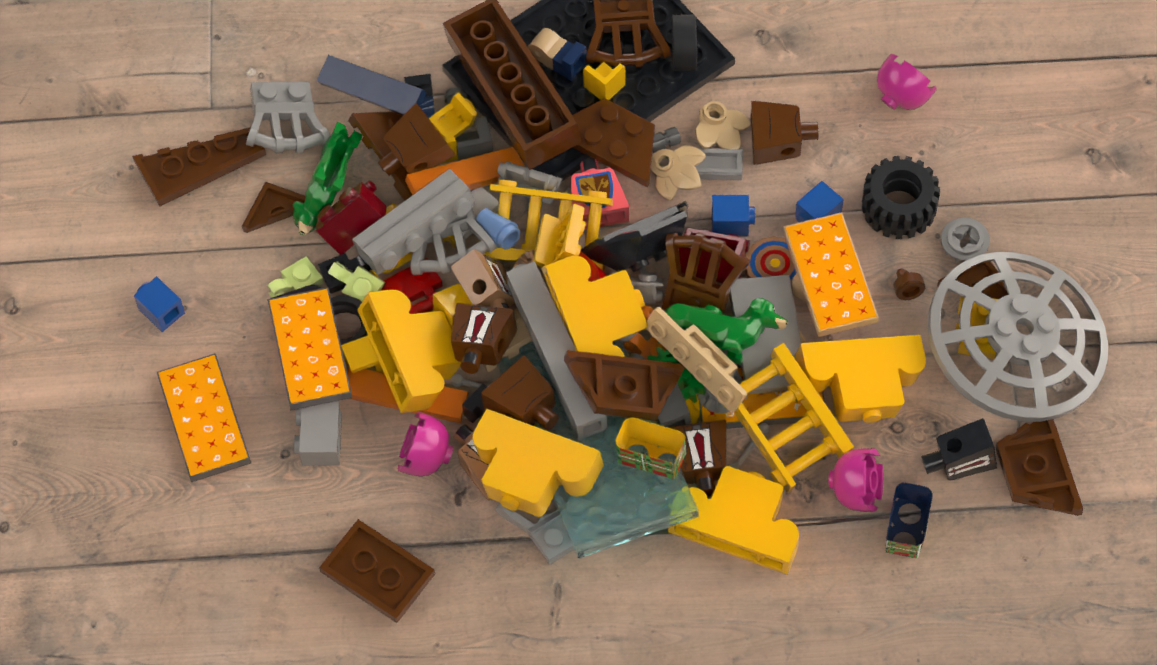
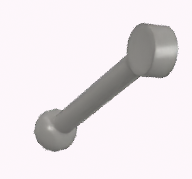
M458 373L451 377L452 385L455 387L465 385L478 389L482 385L481 383L463 379V376Z
M761 423L758 426L763 435L769 433L770 427L768 424ZM753 440L738 460L729 465L730 467L740 470V466L756 446Z

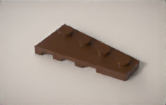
M393 111L352 113L348 121L353 129L358 128L360 130L365 146L368 149L372 148L381 160L392 151L383 140V137L403 115ZM402 166L391 176L395 180L393 186L403 200L406 201L412 196V193L405 182L406 175L409 172Z
M249 127L216 135L213 140L205 142L196 140L188 142L185 147L172 150L167 147L157 150L158 153L144 157L143 154L132 157L160 207L265 156L266 151L264 147L254 144L253 147L246 145L251 129Z

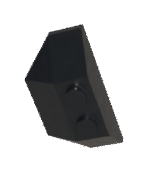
M684 201L598 238L580 251L590 259L617 272L629 268L636 272L648 266V260L651 258L658 262L667 257L666 236L668 233H677L678 236H682L689 206Z

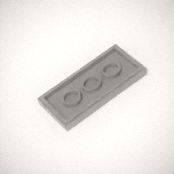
M789 275L737 279L730 288L733 317L743 315L754 299L763 298L774 305L775 313L788 320V324L784 329L765 328L764 332L759 335L757 342L741 352L743 354L741 365L743 379L746 380L770 365V360H772L770 355L773 349L783 342L795 358V354L801 344ZM776 375L748 394L787 391L789 383L783 375Z

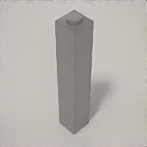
M535 261L513 267L510 271L506 272L508 289L577 439L580 440L606 430L607 415L594 414L564 362L566 351H576V348Z

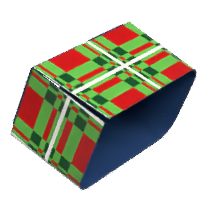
M905 482L896 486L886 536L887 553L919 558L925 540L933 497L932 491L928 487ZM905 504H914L920 509L921 517L914 524L904 523L899 518V509ZM907 532L915 538L916 545L895 542L893 539L898 533Z

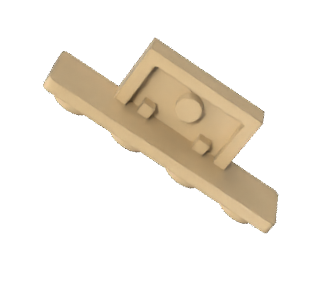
M660 307L654 309L647 321L646 327L650 334L730 412L737 410L747 395V392L731 377L738 367L694 324L684 331Z

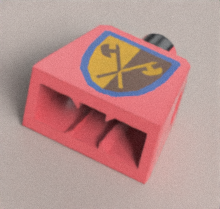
M593 158L583 160L580 163L582 173H576L571 176V194L588 196L589 190L607 193L606 198L613 200V206L602 205L600 227L629 222V204L612 168L599 170L598 161ZM572 202V205L577 204L585 208L582 221L586 222L584 229L586 230L588 226L590 204Z

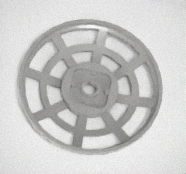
M993 252L978 255L952 269L942 280L932 298L928 311L927 330L935 360L945 377L956 390L973 404L987 412L1006 419L1022 422H1041L1056 419L1071 413L1085 403L1096 390L1105 373L1108 360V340L1105 325L1097 307L1090 296L1074 279L1044 260L1015 252ZM994 261L999 273L985 277L976 283L973 288L955 280L965 270L982 262ZM1007 261L1032 265L1048 272L1052 277L1049 281H1046L1032 274L1012 272ZM1016 280L1036 284L1042 287L1043 290L1037 298L1028 294H1021ZM1003 281L1008 295L996 301L983 294L982 290L994 283ZM1062 283L1067 285L1079 297L1092 319L1080 318L1073 303L1059 290ZM949 290L965 297L960 310V329L942 333L940 324L941 308L944 297ZM1053 296L1057 297L1065 306L1071 318L1056 317L1055 313L1048 306ZM974 302L989 310L985 325L973 327L970 325V313ZM1016 324L1025 325L1030 334H1021L1017 330ZM1061 331L1076 332V346L1073 355L1059 344ZM1084 331L1098 332L1100 358L1094 375L1080 362L1085 349ZM987 337L992 348L998 353L993 362L988 360L981 352L975 339ZM964 341L971 357L986 371L976 386L957 368L947 351L946 345ZM1051 354L1066 365L1055 374L1047 377L1043 376L1041 362L1045 361ZM1008 361L1028 366L1031 378L1015 376L1005 372L1003 369ZM1073 372L1086 385L1073 398L1057 405L1048 406L1046 388L1061 383ZM996 379L1014 387L1033 389L1035 407L1011 405L995 399L986 393Z

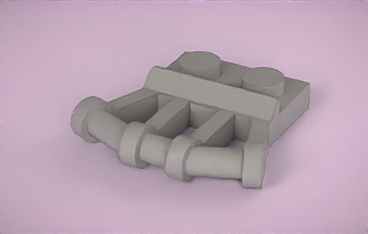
M251 82L250 94L254 120L246 145L252 147L254 144L272 149L275 153H283L284 150H295V153H304L305 149L319 144L325 145L331 135L328 129L322 126L314 113L310 82ZM262 120H270L272 137L258 133ZM280 120H290L293 138H283ZM300 120L306 121L313 132L312 135L307 137L302 135Z
M471 207V210L465 216L454 219L442 233L434 234L424 241L417 251L413 252L411 272L413 275H422L423 272H442L446 274L451 272L450 266L473 249L484 254L487 251L491 253L497 247L492 238L476 222L473 208ZM470 229L480 242L467 250L462 232ZM454 235L458 254L447 257L442 238ZM434 241L438 260H424L427 243Z
M556 491L551 502L557 510L549 515L545 513L542 517L535 516L538 521L534 524L515 511L506 509L500 503L495 508L501 517L529 535L549 565L603 532L602 525L588 508L585 500L580 496H571L572 500L565 504Z

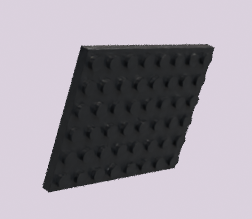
M540 0L510 20L527 47L543 28H548L572 44H575L577 41L586 46L588 51L596 29L593 0ZM653 0L655 24L667 42L671 56L665 59L659 57L643 64V67L624 65L626 85L609 100L649 122L735 65V57L696 17L697 70H673L672 15H694L681 0ZM640 30L642 52L655 47L656 44L648 30ZM620 31L622 54L634 53L632 31ZM612 32L604 33L599 51L614 54ZM457 55L444 63L442 69L456 87L463 89L464 93L467 94L468 100L471 101L483 117L487 116L489 124L510 147L516 150ZM536 59L572 115L600 101L598 97L584 87L583 69L589 65L595 70L602 63H586L571 81ZM570 148L532 169L562 178V181H564L581 169L580 163L583 160L590 159L591 157L574 148Z

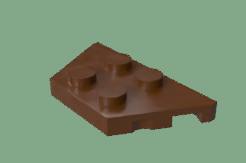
M606 98L572 115L578 123L582 140L580 144L572 148L596 159L598 162L645 187L649 186L655 124Z
M567 350L564 355V362L594 414L652 421L657 420L685 369L682 364L572 350Z
M1054 419L1033 422L1030 425L1025 423L1014 434L1007 435L996 443V452L1012 502L1076 516L1082 515L1083 505Z

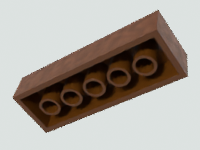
M486 0L443 23L448 43L529 170L582 142L578 123L497 0Z

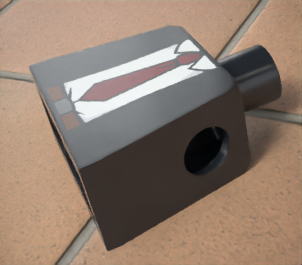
M984 418L939 435L936 438L938 451L921 456L927 474L945 469L948 480H955L997 468L994 444Z

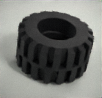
M893 156L892 161H888L885 158L881 160L880 166L875 164L871 168V173H868L865 178L862 196V212L865 213L867 223H873L872 229L876 232L882 230L883 236L888 238L890 234L896 235V239H902L903 235L913 238L916 231L920 234L925 232L926 226H931L934 216L936 217L940 196L939 180L937 176H933V170L930 167L924 168V162L919 159L917 162H913L912 157L906 156L905 160L900 159L899 156ZM894 191H903L912 195L915 201L908 204H898L889 200L886 195Z

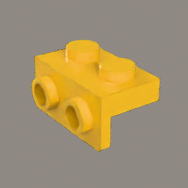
M573 204L561 220L544 214L541 219L533 262L535 261L536 265L544 267L569 256H579L581 245L578 244V240L583 234L586 222L582 221L584 207Z

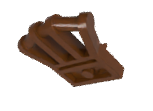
M593 0L596 29L587 51V63L604 62L615 67L621 63L623 66L635 65V67H643V64L659 57L665 59L671 56L669 46L655 24L653 0ZM647 29L656 46L642 52L640 30ZM620 31H632L634 53L622 54ZM606 32H612L614 54L598 50L603 35Z
M699 232L696 235L678 236L677 233H668L666 236V250L670 274L662 309L666 310L678 303L699 308L712 305L720 309L722 314H724L728 297L731 294L730 288L751 261L745 256L740 257L726 245V241L720 239L713 241L707 239L705 234ZM691 247L686 273L681 270L679 248ZM702 250L711 253L705 280L696 277ZM721 258H723L734 269L723 284L719 285L716 284Z

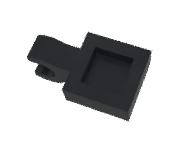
M346 253L318 264L330 294L340 291L346 286V283L328 273L334 262L341 263L352 272H355L358 266L363 267L369 272L373 270L360 255L349 260Z

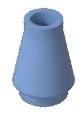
M488 208L483 209L478 214L476 222L492 238L496 247L510 249L517 243L521 233L515 222L492 212Z

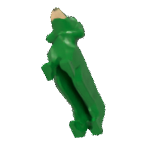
M339 122L336 123L333 133L327 139L322 149L320 159L306 190L305 202L295 201L292 204L294 207V224L298 227L301 235L316 229L319 212L327 205L331 206L338 191L342 189L348 161L353 154L354 148L358 147L363 136L354 130L350 137H348L346 126Z
M763 298L754 299L746 312L739 317L724 315L720 309L712 305L699 308L678 303L664 311L684 331L694 324L721 351L728 350L726 356L733 363L740 365L743 362V354L741 352L754 345L765 328L780 330L786 328L788 320L775 313L774 305Z

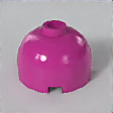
M890 53L880 67L877 76L878 88L884 95L881 100L893 110L898 106L905 110H915L923 106L936 92L937 88L935 86L928 87L927 85L931 81L905 60L901 65L894 60L898 56Z
M417 412L414 417L420 420L417 425L410 424L399 455L400 458H405L404 466L398 465L397 469L399 472L422 477L436 472L442 463L448 464L453 452V446L448 445L449 434L445 425L440 420L431 415Z
M875 448L854 449L843 454L836 462L834 470L829 472V487L834 489L835 496L839 502L850 510L874 512L878 509L877 506L873 505L875 498L877 500L882 499L884 473L883 464H876L875 456H880Z

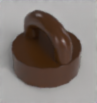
M903 268L897 270V279L893 284V288L899 299L912 300L923 294L925 283L919 273L908 272Z

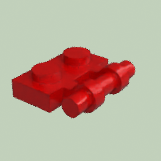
M410 266L383 280L385 284L380 291L398 290L408 297L410 303L425 296V300L415 305L411 304L409 313L417 314L433 309V294L437 293L434 290L442 287L443 284L437 272H423L422 275H413Z

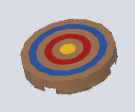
M772 236L754 243L746 254V257L751 261L745 269L747 278L789 275L792 288V279L797 272L786 239Z

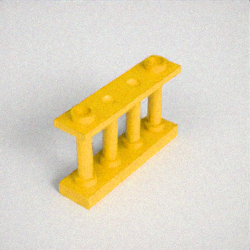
M499 180L498 185L490 184V191L500 193L498 215L509 219L512 194L530 196L525 242L521 244V249L497 247L491 253L487 251L484 254L493 259L516 262L522 254L535 250L542 198L560 200L558 219L560 220L571 208L572 202L590 204L585 246L598 239L602 205L613 206V200L606 198V192L589 190L588 196L519 188L516 187L517 182ZM592 260L600 269H602L605 272V265H602Z
M783 342L773 349L770 355L772 358L770 365L739 385L748 394L774 376L783 375L789 383L788 390L749 414L743 403L740 404L734 413L773 470L770 472L773 481L781 484L788 493L796 486V482L792 478L793 476L829 453L832 455L836 453L838 458H840L843 454L853 450L854 446ZM793 401L797 403L801 401L807 410L805 417L767 440L757 424ZM811 427L814 429L818 427L825 437L822 439L823 443L787 466H784L775 450Z

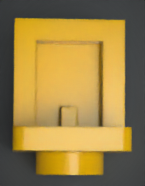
M456 93L448 105L429 119L443 138L452 136L456 138L472 127L477 112L470 100L463 98L460 93Z

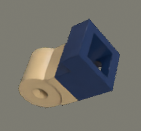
M543 28L528 46L535 59L571 81L587 63L586 46L577 41L575 44H572L548 28Z

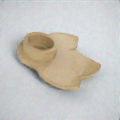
M711 101L701 108L699 113L700 123L697 125L695 133L698 143L704 149H708L714 144L720 149H739L741 146L739 131L748 129L751 123L742 112L727 110L722 103Z
M681 146L674 151L671 149H661L654 153L651 170L656 175L655 187L659 194L671 201L676 195L678 188L685 190L701 188L700 175L695 166L699 165L706 158V155L700 149L693 146ZM663 159H669L670 161L667 166H660V162Z

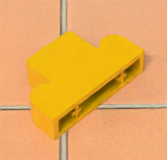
M576 255L545 265L542 268L556 308L576 351L624 357L622 350L618 346L613 345L612 342L640 332L647 327V322L641 307L645 306L642 294L639 289L634 290L627 271L622 270L589 282L588 279L591 274L590 265L583 257Z
M398 290L368 292L357 310L400 412L406 413L428 409L443 390L444 380L451 379L461 364L454 357L451 344L452 329L443 311L410 314L411 303L404 293Z
M921 335L801 343L795 354L797 363L818 393L823 392L828 386L831 387L837 420L840 422L863 420L865 423H874L885 418H895L905 402L902 386L907 387L914 384L926 365Z
M489 409L485 410L473 433V442L480 459L486 464H490L482 478L488 498L500 502L503 507L511 511L519 509L534 516L542 517L560 485L571 496H583L592 489L604 466L600 450Z
M730 466L724 467L711 499H708L705 492L699 488L690 487L681 491L668 519V533L788 575L796 555L799 540L798 527L792 521L787 519L775 521L782 504L783 486L765 479L763 475L757 472L750 471L747 473Z

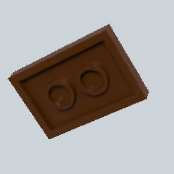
M357 519L319 567L322 574L395 623L399 622L435 576V569L359 519Z

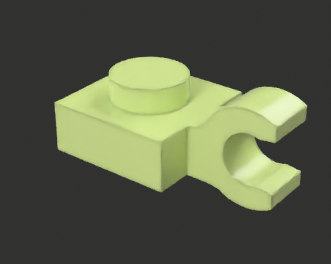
M305 256L281 271L283 279H275L267 286L271 291L269 296L273 298L308 285L320 286L324 282L322 275Z
M334 262L328 271L330 275L346 283L342 290L343 293L357 298L361 302L368 292L380 291L385 284L383 280L361 266H358L355 272H352L341 263Z

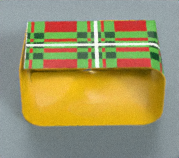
M637 418L626 419L615 440L619 464L674 480L686 455L685 436L681 431ZM633 445H642L646 447L649 454L647 456L628 449ZM665 453L673 454L677 457L674 463L675 470H673V463L657 458Z

